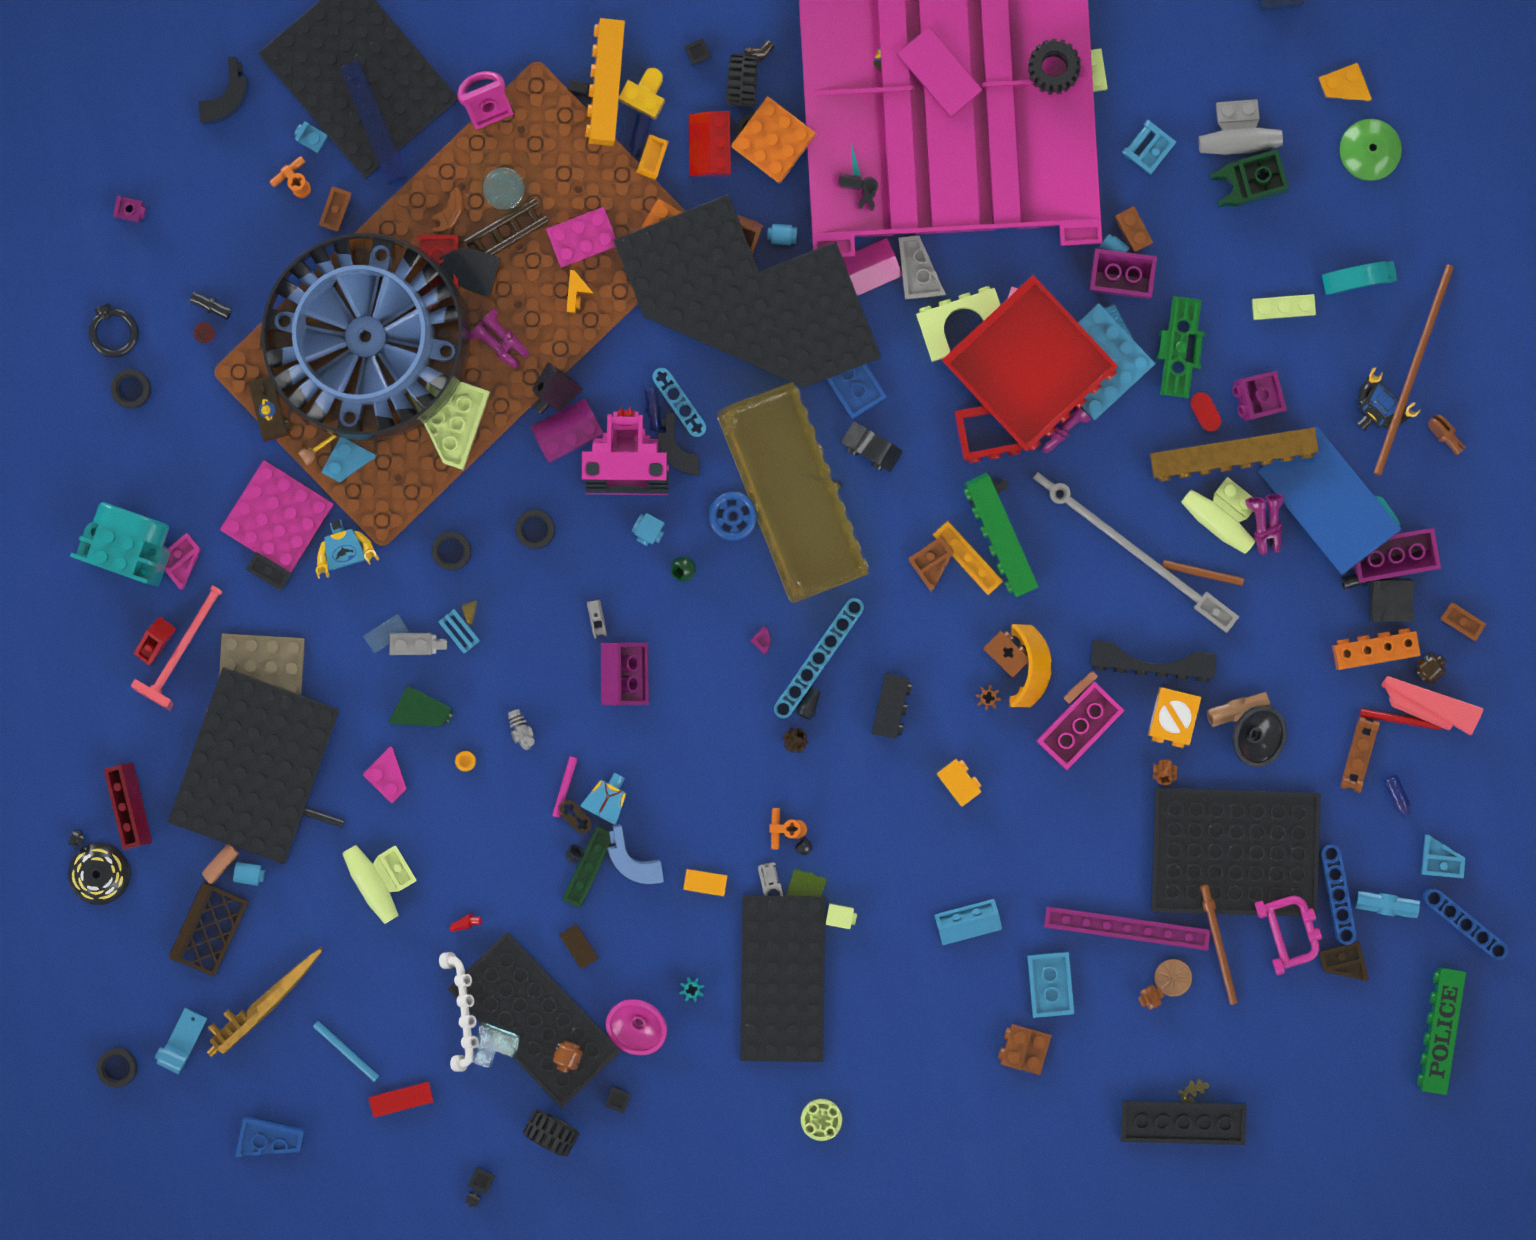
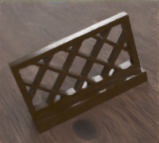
M202 881L168 955L169 959L214 977L249 901ZM212 891L221 894L224 902L212 906L209 899ZM232 901L242 903L240 911L233 914L230 913L227 903ZM208 902L210 907L205 909L206 904ZM225 904L229 915L217 919L213 909ZM211 910L215 921L203 925L201 920L202 913ZM230 918L233 925L231 930L222 933L218 922ZM200 921L201 926L196 928L198 922ZM216 923L220 934L208 938L205 927ZM203 929L206 940L194 943L192 938L194 931ZM229 934L225 941L224 936ZM222 937L223 948L214 952L210 941ZM208 942L211 953L200 957L196 946ZM194 947L197 959L188 961L182 958L185 950ZM220 953L218 959H216L215 954ZM213 956L215 965L212 971L204 968L202 959Z

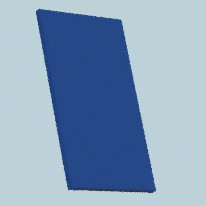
M1316 426L1315 432L1319 452L1314 453L1313 458L1302 459V455L1294 456V460L1288 462H1281V459H1275L1273 464L1265 465L1258 470V473L1275 494L1284 496L1283 504L1339 573L1343 575L1402 529Z

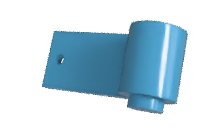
M185 1007L164 1049L160 1047L156 1053V1064L179 1075L208 1018Z

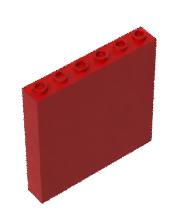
M1034 275L942 359V362L1025 451L1036 449L1041 444L1039 439L1043 435L1046 437L1050 436L1056 430L1054 425L1059 421L1064 423L1071 416L1069 411L1074 407L1079 409L1087 401L1084 397L1090 392L1094 395L1102 387L1100 383L1105 378L1109 381L1117 373L1115 369L1118 367Z

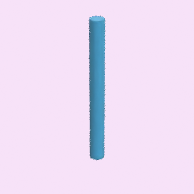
M317 1021L313 1027L373 1082L379 1077L375 1071L322 1023Z

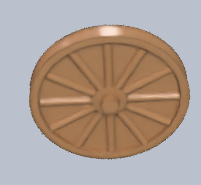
M1169 959L1162 962L1155 972L1157 988L1159 987L1162 993L1168 996L1184 994L1192 982L1191 970L1184 962L1177 959Z

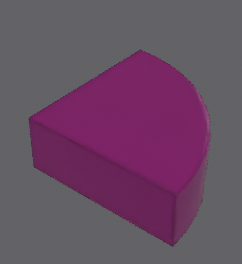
M765 626L750 640L764 655L769 650L771 643L769 631Z

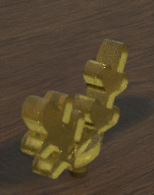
M1198 1079L1196 1085H1194V1081L1190 1080L1188 1087H1185L1184 1091L1179 1090L1178 1094L1182 1095V1101H1194L1193 1097L1187 1098L1188 1093H1191L1194 1097L1197 1095L1195 1091L1204 1094L1205 1091L1203 1089L1209 1088V1084L1207 1082L1202 1083V1080Z

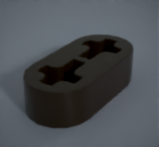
M565 799L559 803V814L576 832L586 833L591 829L592 823L590 818L574 801ZM565 804H572L571 810L574 812L573 816L568 812L564 813ZM576 817L586 820L584 823L586 825L585 828H577L579 823L575 820Z

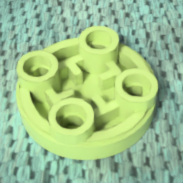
M816 1099L808 1103L803 1109L801 1125L805 1134L810 1138L825 1141L834 1138L839 1132L842 1125V1115L837 1105L832 1101Z

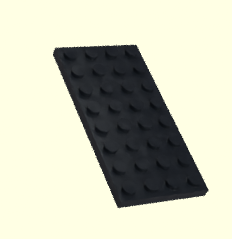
M743 895L740 1061L823 1062L825 896Z
M508 931L465 971V974H469L472 978L471 985L467 986V995H472L474 998V1004L472 1007H469V1012L475 1016L479 1023L561 1108L622 1051ZM454 982L448 990L457 998L459 990ZM565 1040L579 1045L580 1050L583 1052L578 1068L576 1070L569 1069L568 1073L558 1070V1065L553 1062L557 1045L564 1043Z

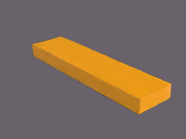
M949 521L933 534L936 539L943 535L954 551L952 557L987 595L1003 582Z

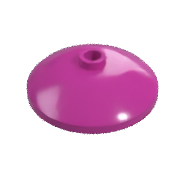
M641 1000L622 1001L616 1004L607 1016L606 1029L610 1039L627 1053L634 1055L651 1054L657 1051L666 1039L667 1024L663 1015L647 1002Z

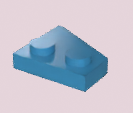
M340 437L321 473L341 483L365 464L375 459L377 455Z

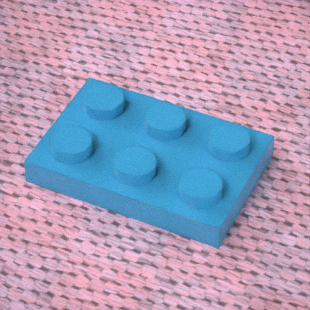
M1069 952L1027 955L1033 1018L1074 1014Z

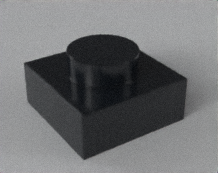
M703 38L684 46L692 66L711 58Z
M612 1086L605 1107L624 1113L631 1093Z

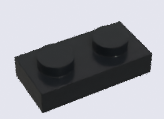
M258 552L255 553L246 568L247 571L280 591L283 590L293 574Z

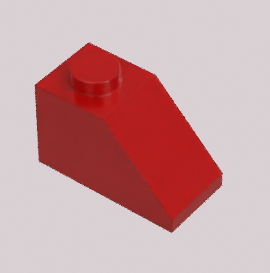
M159 617L146 630L133 654L150 666L168 644L176 628Z

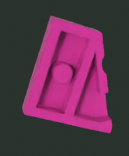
M188 533L168 548L170 557L164 569L180 590L184 589L201 551V548Z
M391 746L362 774L391 803L407 789L394 749Z

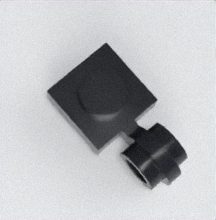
M476 1167L468 1184L475 1191L474 1193L470 1191L465 1200L469 1207L477 1206L481 1198L480 1195H477L479 1191L487 1195L494 1180V1174Z

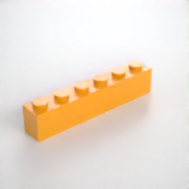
M600 18L599 23L594 26V37H597V45L593 44L592 57L596 58L595 64H591L590 77H594V82L589 86V97H592V105L588 104L587 117H591L590 125H586L585 137H589L588 144L613 146L615 142L625 21Z

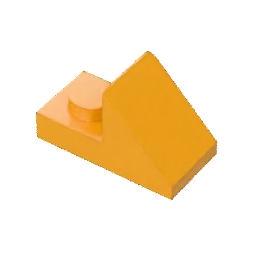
M570 270L567 313L576 314V309H580L581 297L577 296V294L594 293L575 270Z

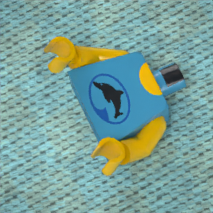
M337 520L330 523L333 535L324 537L325 541L320 545L316 574L318 579H320V574L325 572L328 578L330 576L328 569L332 571L365 560L371 565L370 559L375 557L378 561L379 557L374 551L371 541L360 531H354V529L345 531L342 520Z

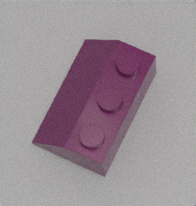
M1095 248L1088 292L1150 300L1153 292L1157 256Z
M586 399L531 426L549 463L594 441L595 438L603 436V431Z
M601 643V705H649L648 643Z

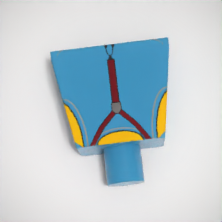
M614 773L609 783L601 779L581 804V807L616 825L627 794L620 789L625 778Z

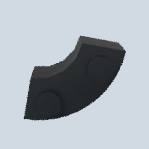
M852 422L841 441L843 445L848 447L846 449L848 453L855 457L858 454L873 462L871 464L872 467L881 472L883 469L891 472L903 452L891 442L855 422Z

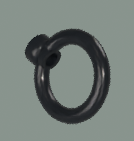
M110 303L94 309L96 316L91 321L89 327V339L94 349L100 354L111 358L128 354L135 347L139 336L135 319L122 309L111 308ZM112 316L122 318L130 328L129 341L119 349L104 347L97 336L99 324Z

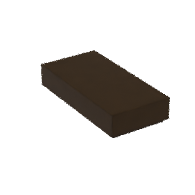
M577 924L559 934L581 970L599 959Z

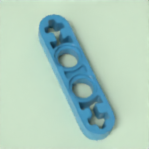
M666 368L656 369L653 373L654 383L689 434L693 437L703 436L706 432L705 422L674 377ZM657 373H666L667 376L665 378L667 382L673 381L674 384L668 386L663 391L661 387H664L665 384L662 381L658 382L656 380L658 378ZM672 388L677 389L680 393L676 400H671L668 397V391ZM683 405L691 408V414L687 417H683L679 413ZM694 414L697 416L694 419L696 424H702V432L699 434L697 431L692 432L693 425L691 422L688 425L685 423Z

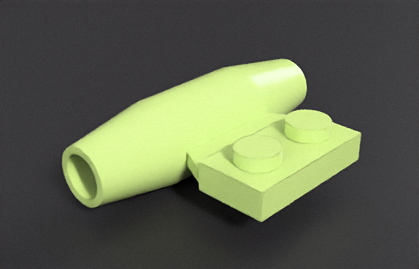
M1227 477L1215 491L1213 501L1192 489L1181 501L1199 523L1223 542L1246 554L1256 542L1239 523L1246 520L1253 512L1245 504V500L1252 496Z
M357 845L343 852L342 854L352 879L367 904L382 922L386 924L399 916L390 892H399L417 880L396 845L378 855L373 864Z

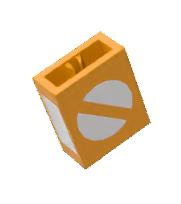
M1159 687L1148 731V736H1152L1151 741L1164 743V740L1172 741V746L1184 748V744L1190 745L1201 697Z

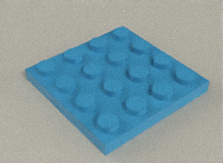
M1100 304L1095 306L1078 323L1118 367L1115 369L1117 373L1109 381L1105 378L1100 383L1102 387L1094 395L1090 392L1084 397L1087 401L1082 407L1094 420L1156 364Z

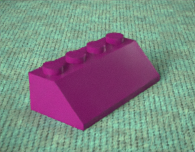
M1434 528L1394 535L1354 566L1359 583L1441 569Z

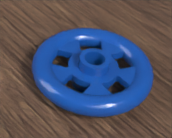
M730 491L719 495L713 501L708 517L712 530L719 537L725 540L737 541L747 537L755 529L758 512L751 498L741 492ZM736 500L737 505L728 507L727 501ZM746 505L749 510V514L743 516V512L740 508ZM718 509H724L723 518H717ZM735 512L737 518L731 520L729 518L730 513ZM744 521L747 526L740 531L737 525ZM724 523L732 526L730 532L721 528Z

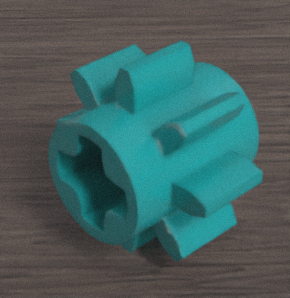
M687 977L688 983L680 984L684 987L680 994L687 996L686 1002L689 998H693L694 1002H697L696 996L704 995L700 992L704 985L697 983L698 977L695 981H691L690 977ZM690 984H692L693 987L698 988L697 990H695L694 995H692L691 992L686 991L687 989H689Z

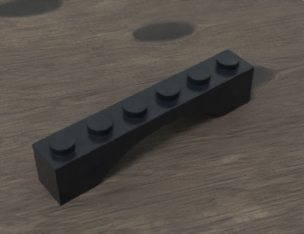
M1092 640L1089 665H1093L1094 670L1106 671V667L1114 668V672L1126 673L1127 669L1135 670V674L1138 675L1156 672V677L1167 678L1168 674H1174L1176 679L1188 680V676L1197 677L1196 681L1209 682V678L1214 679L1217 654L1193 652L1175 662L1153 664L1131 657L1114 642Z

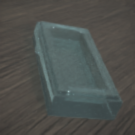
M397 614L363 637L375 654L390 644V633H408L409 629L400 615Z

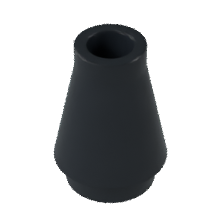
M809 688L807 694L796 707L798 709L796 714L811 720L816 714L821 692L814 688Z

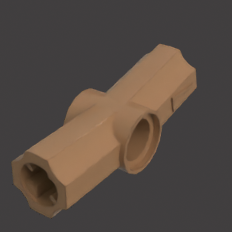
M1263 692L1247 698L1241 697L1229 701L1225 705L1207 710V718L1211 726L1215 727L1230 721H1238L1246 711L1253 707H1271L1267 693Z

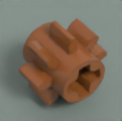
M991 685L988 686V690L980 687L982 693L975 695L980 698V702L977 705L984 704L986 711L989 705L995 709V701H1001L1000 698H996L999 690L991 691ZM987 692H991L990 696L994 697L993 701H989V704L983 699V695H987Z
M1160 760L1158 765H1153V779H1157V782L1161 785L1171 784L1172 780H1177L1178 766H1173L1170 760Z
M1152 984L1140 990L1141 996L1138 997V1000L1142 1007L1147 1006L1148 1010L1162 1004L1160 998H1163L1164 995L1159 987L1155 989Z

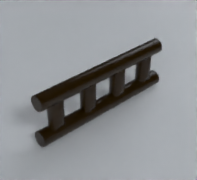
M534 197L464 239L468 247L474 244L477 250L496 255L549 223L546 215L541 218L538 216L534 207L539 204ZM527 212L533 223L522 229L516 218ZM509 223L515 233L504 239L499 228ZM491 233L497 244L487 250L480 239Z

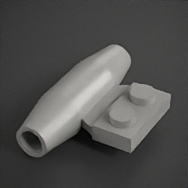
M1257 99L1217 102V124L1222 131L1202 135L1198 138L1199 152L1207 154L1257 153L1283 146L1282 130L1256 128L1259 122Z

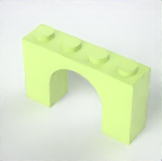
M990 286L978 289L979 293L977 294L965 293L958 296L959 300L951 302L948 299L939 302V306L932 309L931 306L919 309L920 313L916 314L932 362L943 359L950 353L944 334V325L947 318L957 310L969 309L979 314L984 321L1000 306L995 288L990 289Z

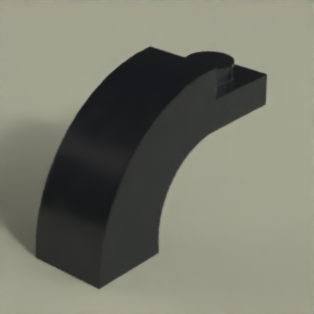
M666 413V418H662V430H666V433H658L661 451L667 452V461L678 471L687 475L699 476V455L689 454L680 449L675 440V413Z

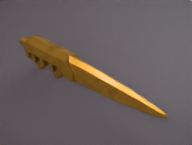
M322 947L305 958L248 1007L247 1013L241 1010L235 1016L228 1009L223 1015L230 1022L221 1030L212 1023L208 1027L214 1035L210 1039L213 1046L207 1051L209 1056L213 1057L219 1051L222 1054H226L258 1025L306 974L322 953Z

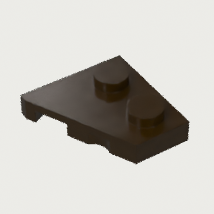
M1359 941L1353 942L1350 945H1341L1319 951L1324 972L1369 981Z

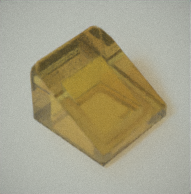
M478 601L462 605L468 625H473Z

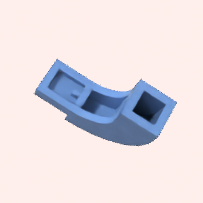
M621 824L612 825L613 831H609L611 843H615V846L607 848L613 864L620 873L638 883L656 884L664 882L661 861L659 859L637 861L631 858L625 849Z

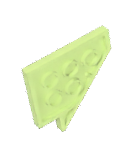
M427 382L425 389L436 397L440 391ZM460 382L446 405L434 417L424 423L444 464L464 470L490 391ZM410 394V396H411V398H412V400H413V402H414V404H415V406H416V409H417V411H418V413H419V412H420L421 410H423V409L420 407V405L416 402V400H415V399L412 397V395Z

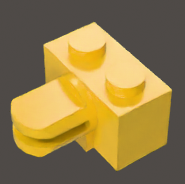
M649 68L645 71L638 85L627 80L618 98L619 102L656 121L665 104V99L656 95L663 82L662 73L656 68Z

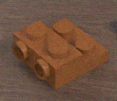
M1011 1023V1027L1006 1028L1003 1038L1007 1040L1005 1048L1001 1047L998 1059L1001 1060L1000 1064L1040 1075L1052 1035Z

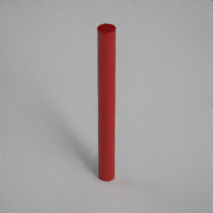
M1362 708L1360 710L1361 717L1442 730V727L1420 718Z

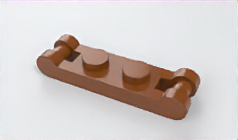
M1359 716L1340 788L1354 789V792L1361 793L1380 721L1373 720L1372 722L1366 720L1365 717ZM1363 728L1370 729L1369 735L1362 734ZM1350 774L1358 775L1356 781L1349 780Z

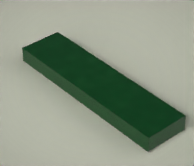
M599 825L596 826L584 855L562 898L563 901L581 908L608 852L607 847L611 845L609 830Z

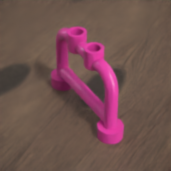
M1289 896L1264 904L1263 901L1254 903L1259 919L1268 917L1280 956V958L1272 960L1277 976L1285 974L1284 969L1309 962L1316 958L1320 950L1318 940L1322 939L1319 927L1314 928L1312 922L1316 920L1313 908L1308 909L1305 900L1298 896ZM1296 904L1301 911L1311 944V951L1289 959L1274 910Z

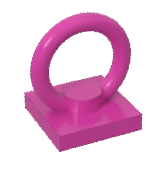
M492 71L475 73L466 78L458 89V100L466 107L475 130L514 114L504 92V79L498 73ZM485 79L495 81L466 93L467 89L475 82Z

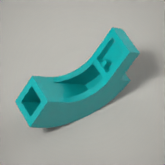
M1394 261L1365 264L1322 275L1326 295L1397 281Z

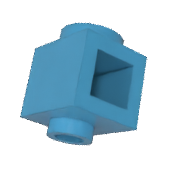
M648 513L645 516L640 514L632 532L638 536V542L645 546H648L649 543L653 545L654 542L659 543L664 534L661 530L665 523Z

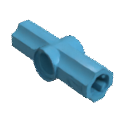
M1357 891L1355 908L1374 911L1377 914L1388 916L1399 915L1417 918L1420 901L1399 898L1397 895L1385 893L1374 894Z

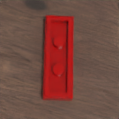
M428 1081L369 1097L373 1118L432 1103L434 1099Z

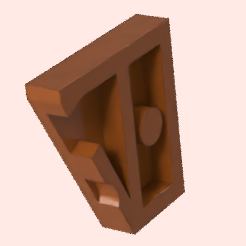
M941 535L910 556L908 560L929 590L932 591L954 551L943 535Z

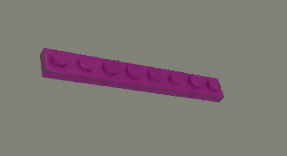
M1046 906L1044 927L1201 950H1208L1211 932L1209 929Z

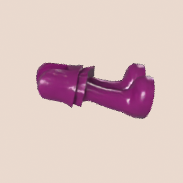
M493 308L481 322L499 336L503 342L497 341L480 323L470 333V339H481L497 353L496 356L500 360L516 369L520 364L509 353L515 348L516 352L526 358L529 352L516 335L512 334L511 329L507 332L497 321L498 312Z
M1076 408L1060 427H1056L1059 422L1054 425L1056 430L1049 436L1051 440L1041 450L1045 454L1050 452L1058 444L1066 440L1065 437L1070 436L1068 431L1077 423H1088L1092 419L1081 408Z
M1281 494L1267 495L1265 497L1266 501L1261 497H1251L1245 500L1247 508L1255 512L1256 531L1254 532V539L1259 555L1267 554L1266 539L1270 538L1273 553L1280 552L1282 522L1278 520L1279 509L1284 502V496ZM1266 504H1267L1268 511H1269V524H1267V525H1266Z

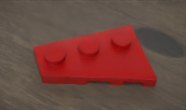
M417 235L422 250L433 257L440 265L444 260L440 261L439 258L459 249V235ZM439 274L432 279L434 288L444 282ZM454 275V283L459 289L458 279Z

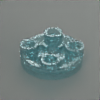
M495 169L484 180V196L487 202L497 209H513L524 196L525 187L523 180L512 169Z

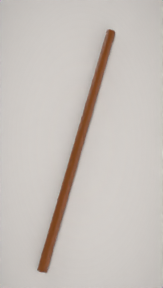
M1446 264L1379 455L1374 475H1382L1454 269L1452 265Z

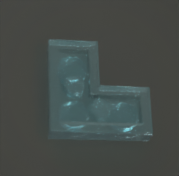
M482 1022L476 1037L479 1044L477 1048H473L474 1057L472 1062L490 1068L495 1051L513 1057L516 1054L520 1036Z

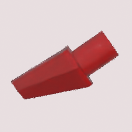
M469 913L452 923L449 930L452 932L471 929L473 925L482 924V917H474L472 913Z

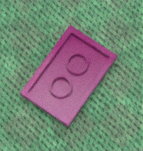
M604 207L546 229L561 268L616 247L613 241L616 237Z

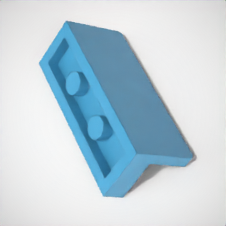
M994 899L934 915L942 945L1002 929Z

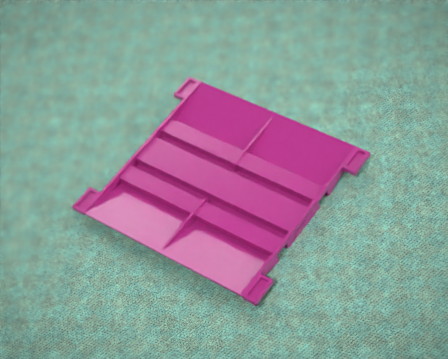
M799 0L806 126L817 133L807 147L813 250L837 241L842 257L845 258L855 257L854 237L893 236L894 234L908 233L919 235L934 234V232L935 234L976 232V230L995 231L996 229L1003 228L1029 229L1059 226L1060 246L1102 244L1088 0ZM928 27L982 89L979 94L952 117L945 112L897 55L898 52ZM1052 39H1056L1058 42L1061 39L1065 40V44L1068 45L1070 43L1073 45V50H1077L1078 57L1081 60V69L1075 85L1071 86L1067 92L1062 91L1058 95L1056 92H1053L1052 95H1049L1047 91L1041 92L1040 88H1036L1033 85V81H1030L1028 65L1031 53L1038 44L1042 45L1045 40H1048V42ZM879 45L882 72H880L873 63ZM1049 57L1042 63L1044 72L1052 77L1063 75L1067 69L1065 62L1058 57ZM851 142L861 178L864 179L871 176L878 182V189L875 197L872 199L875 204L873 211L869 210V202H865L863 209H859L858 203L863 198L861 194L862 188L860 190L838 187L840 173L853 175Z

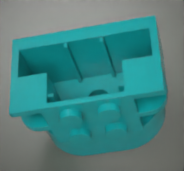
M101 502L93 522L86 526L83 536L79 537L81 542L77 553H71L70 557L159 587L165 566H167L170 557L169 550L164 545L169 532V525L109 503Z

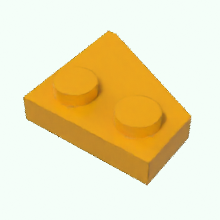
M1358 63L1318 78L1326 98L1354 99L1366 102L1372 100Z

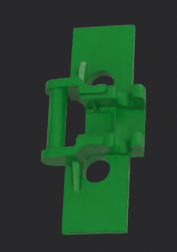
M1176 296L1172 298L1168 331H1159V337L1161 338L1160 351L1156 354V360H1164L1160 395L1189 398L1192 370L1201 369L1202 366L1200 365L1203 337L1206 335V332L1198 331L1202 300ZM1180 321H1186L1189 324L1187 332L1183 333L1178 330V323ZM1189 335L1195 336L1192 363L1185 361ZM1175 362L1182 364L1184 368L1182 373L1178 374L1173 371L1172 366Z

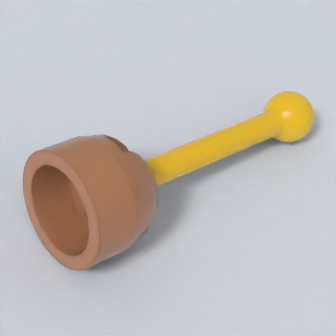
M331 435L315 448L305 447L297 453L308 466L315 460V452L337 436Z

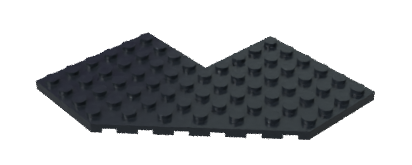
M729 194L613 240L643 316L804 388L881 358L837 241L759 271Z

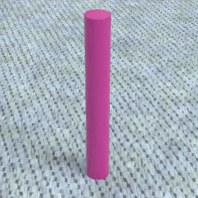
M569 757L552 816L561 817L558 812V805L567 797L578 758Z

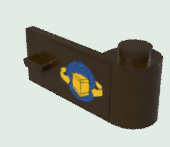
M270 376L248 382L263 441L267 442L288 436V431H291L290 422L288 419H284L276 388Z

